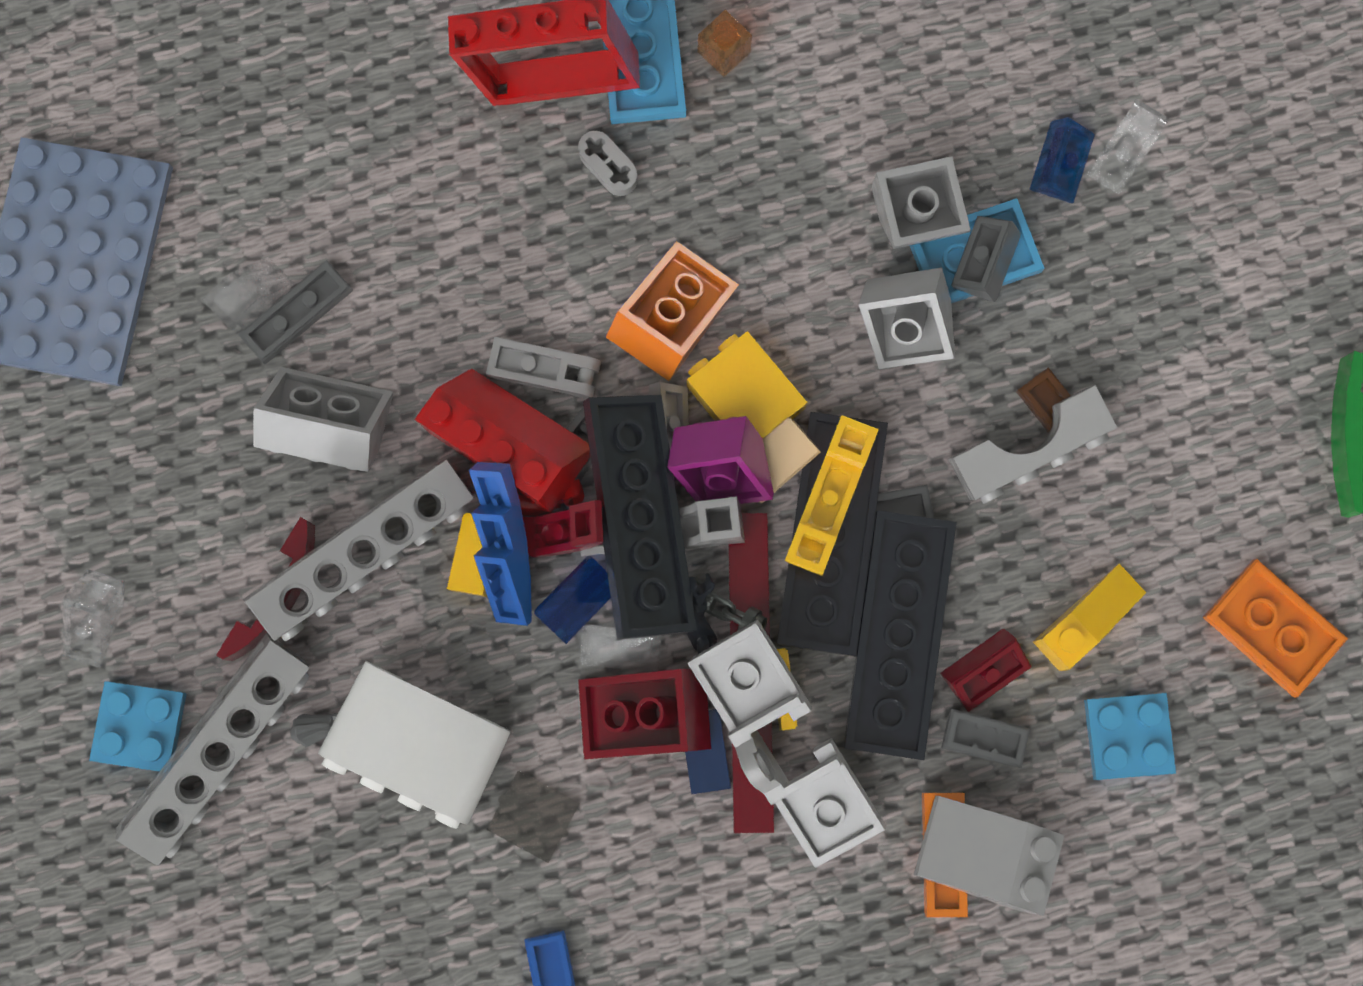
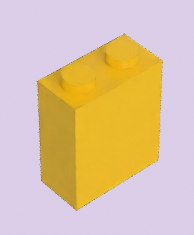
M748 331L740 337L733 334L718 347L720 353L710 361L703 358L688 371L690 375L687 379L688 389L714 421L730 417L747 416L763 439L785 419L791 418L793 420L805 410L808 403Z

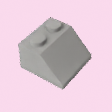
M952 156L876 173L871 188L880 224L893 249L971 231Z
M942 267L866 280L859 307L879 369L955 358L952 305Z

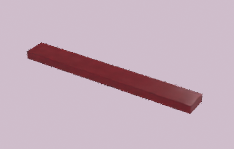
M742 513L745 543L728 545L729 600L736 606V609L744 613L751 606L761 610L762 616L767 618L764 630L770 638L767 513ZM731 620L730 635L737 632L739 626ZM771 722L757 731L772 753ZM732 744L733 833H774V804L771 805L766 796L749 782L740 765L736 749Z

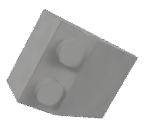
M935 796L914 875L1021 912L1044 916L1064 835L1022 820L945 797Z

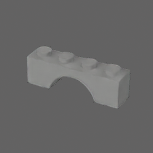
M1096 385L1088 387L1052 406V429L1045 441L1029 453H1009L997 447L990 440H986L949 458L948 460L969 500L980 498L983 504L1004 494L1002 486L1014 480L1020 486L1038 477L1037 469L1050 462L1052 467L1055 468L1073 459V450L1083 445H1086L1087 449L1090 450L1110 440L1107 433L1118 427Z
M737 497L697 501L689 506L679 508L685 550L745 543L741 504ZM603 543L596 547L582 550L581 556L589 562L605 560Z

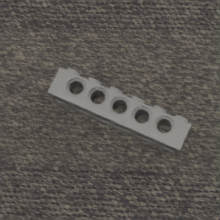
M447 459L441 460L245 597L243 601L273 641L279 637L287 641L305 628L302 621L314 612L320 617L333 609L338 604L335 597L349 589L351 593H354L369 583L371 578L368 574L381 565L386 570L404 557L401 550L412 542L416 546H420L437 533L433 527L447 519L449 523H452L469 510L466 504L474 498ZM424 494L431 495L436 501V510L429 517L423 516L417 506L420 497ZM392 517L399 518L404 524V532L396 540H391L385 533V524ZM360 540L368 542L372 549L371 557L364 563H357L351 554L353 545ZM333 564L339 571V578L334 585L324 587L318 581V572L322 566ZM292 588H300L306 596L305 604L298 610H288L284 605L286 592Z
M266 633L116 827V841L156 866L162 862L165 856L168 858L174 856L184 841V837L181 835L191 823L196 825L201 821L209 808L207 802L216 790L222 792L228 786L235 773L232 769L241 757L247 759L254 752L260 740L257 738L266 725L271 727L280 718L284 711L283 702L291 692L297 694L303 688L309 678V674L306 672L310 669L306 660L278 640L273 641L269 634ZM270 676L277 679L276 687L272 691L261 693L256 690L258 681L263 677ZM246 709L252 712L250 721L244 725H235L230 721L232 715L238 710ZM221 742L227 745L226 752L220 757L212 758L205 754L207 747L213 743ZM194 775L202 779L200 786L194 790H185L180 787L181 781L188 776ZM163 809H171L177 813L176 817L168 823H160L154 819L155 815Z

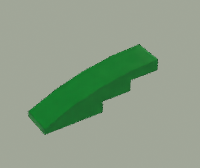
M1353 351L1340 359L1332 407L1331 447L1333 476L1341 516L1347 518L1363 514V393L1361 392L1363 384V353Z

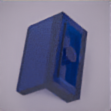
M587 556L534 610V614L567 644L611 599L607 571L592 556Z

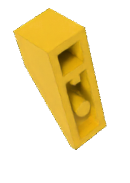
M1119 563L1041 633L1033 643L1059 671L1070 670L1113 629L1146 592Z

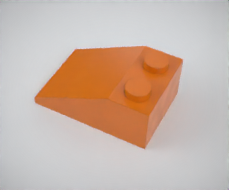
M676 241L619 309L606 338L667 381H670L738 288L739 284Z

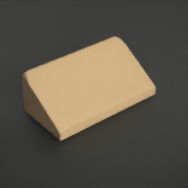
M791 418L785 419L763 439L774 493L821 453L803 429Z

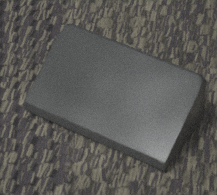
M977 216L951 284L953 288L987 301L996 302L1021 235L1013 221Z

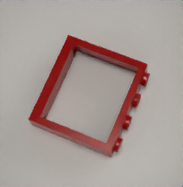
M562 0L448 16L449 55L493 106L640 88L638 50L609 0ZM598 21L601 29L589 30V22ZM602 38L608 50L501 64L491 55L492 52ZM620 69L626 77V79H619ZM502 84H507V94L498 95V87Z

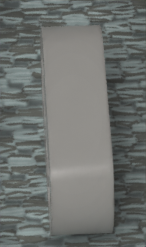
M589 131L581 137L578 144L580 159L601 184L613 195L625 196L633 192L638 182L637 169L619 147L605 133L600 131ZM593 143L595 146H598L602 143V152L606 160L603 162L595 153L588 156V144ZM613 165L620 173L628 171V183L623 184V182L618 181L614 184V174L610 167Z

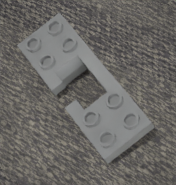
M759 620L752 622L689 659L687 664L730 731L728 737L736 749L740 765L747 779L766 796L771 805L776 804L815 868L885 831L886 825L832 738L814 747L813 753L820 764L789 781L757 731L786 713H789L793 721L812 710V705Z

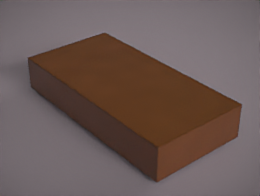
M1049 367L1017 390V394L1048 433L1053 425L1052 406L1071 396Z

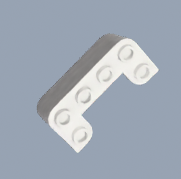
M365 661L318 754L324 757L322 762L324 767L341 775H345L348 769L362 776L360 780L362 785L379 793H382L384 788H388L400 794L397 801L417 811H420L422 805L435 811L436 820L457 829L460 823L469 824L511 731L480 715L465 711L403 681L401 677Z

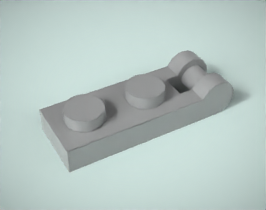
M494 337L486 375L489 378L587 399L594 396L595 387L592 386L594 374L599 373L601 361L584 355ZM569 367L579 370L577 381L566 379Z

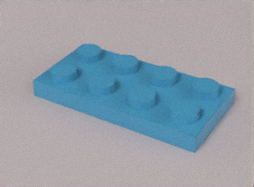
M609 0L638 50L640 88L608 92L611 125L685 118L686 104L675 0ZM603 42L604 50H608L605 43ZM620 69L619 79H626V77Z

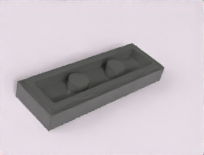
M326 260L238 335L261 362L266 365L348 296L353 289Z

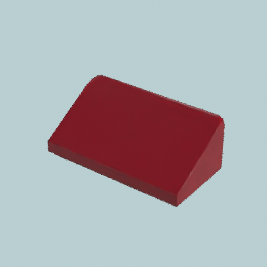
M1001 629L940 674L966 711L970 712L1032 666L1017 639L1005 629Z

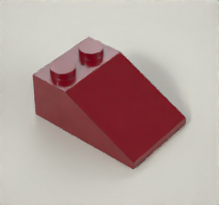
M675 669L578 680L584 760L712 749L707 694L691 669Z

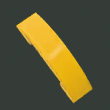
M841 415L785 558L786 562L821 576L823 575L879 429Z

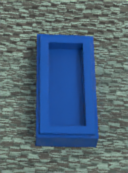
M565 930L524 939L533 986H576Z

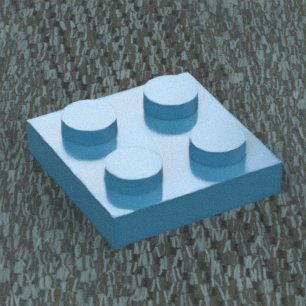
M105 681L89 761L160 771L176 751L187 693Z
M1167 693L1084 700L1093 780L1176 774Z

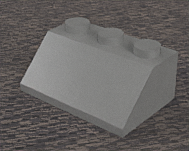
M281 367L254 407L253 447L270 450L273 453L306 458L314 462L342 466L350 470L368 472L379 452L393 391Z

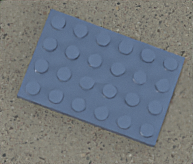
M21 137L0 219V365L122 386L173 170L169 163Z

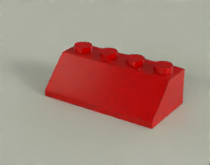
M472 368L437 387L414 419L428 433L475 464L477 462L510 464L517 492L549 513L553 511L591 457L588 442Z

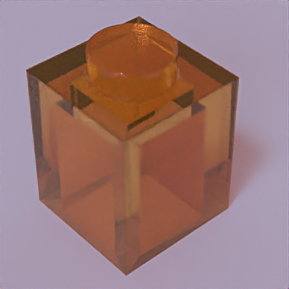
M725 9L698 34V53L725 77L751 53L752 34Z

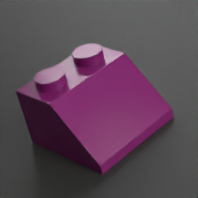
M747 416L730 417L706 423L699 422L674 428L667 467L696 502L737 497L740 504L773 500L774 491L763 438Z

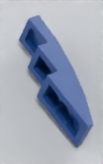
M477 462L469 469L480 505L471 513L482 544V548L474 555V559L496 622L528 626L532 622L528 545L520 500L510 464Z

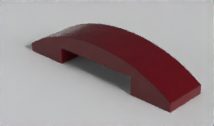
M600 500L571 505L569 510L538 517H523L529 559L582 551L603 543L602 501Z
M302 517L297 521L280 549V552L293 559L289 566L314 550L315 525ZM292 588L286 592L284 605L288 610L292 609L302 589ZM256 619L253 626L236 621L216 656L222 660L234 661L253 650L267 632L258 619Z

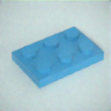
M1017 198L967 215L971 229L969 233L909 245L919 271L942 267L951 303L974 296L953 288L951 284L977 216L1013 221L1021 233L1002 286L1042 273L1045 269Z

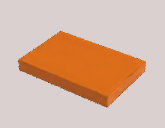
M1258 559L1250 562L1203 616L1209 624L1294 698L1300 696L1348 639Z

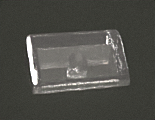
M582 624L580 665L659 671L662 636L617 641L615 627Z

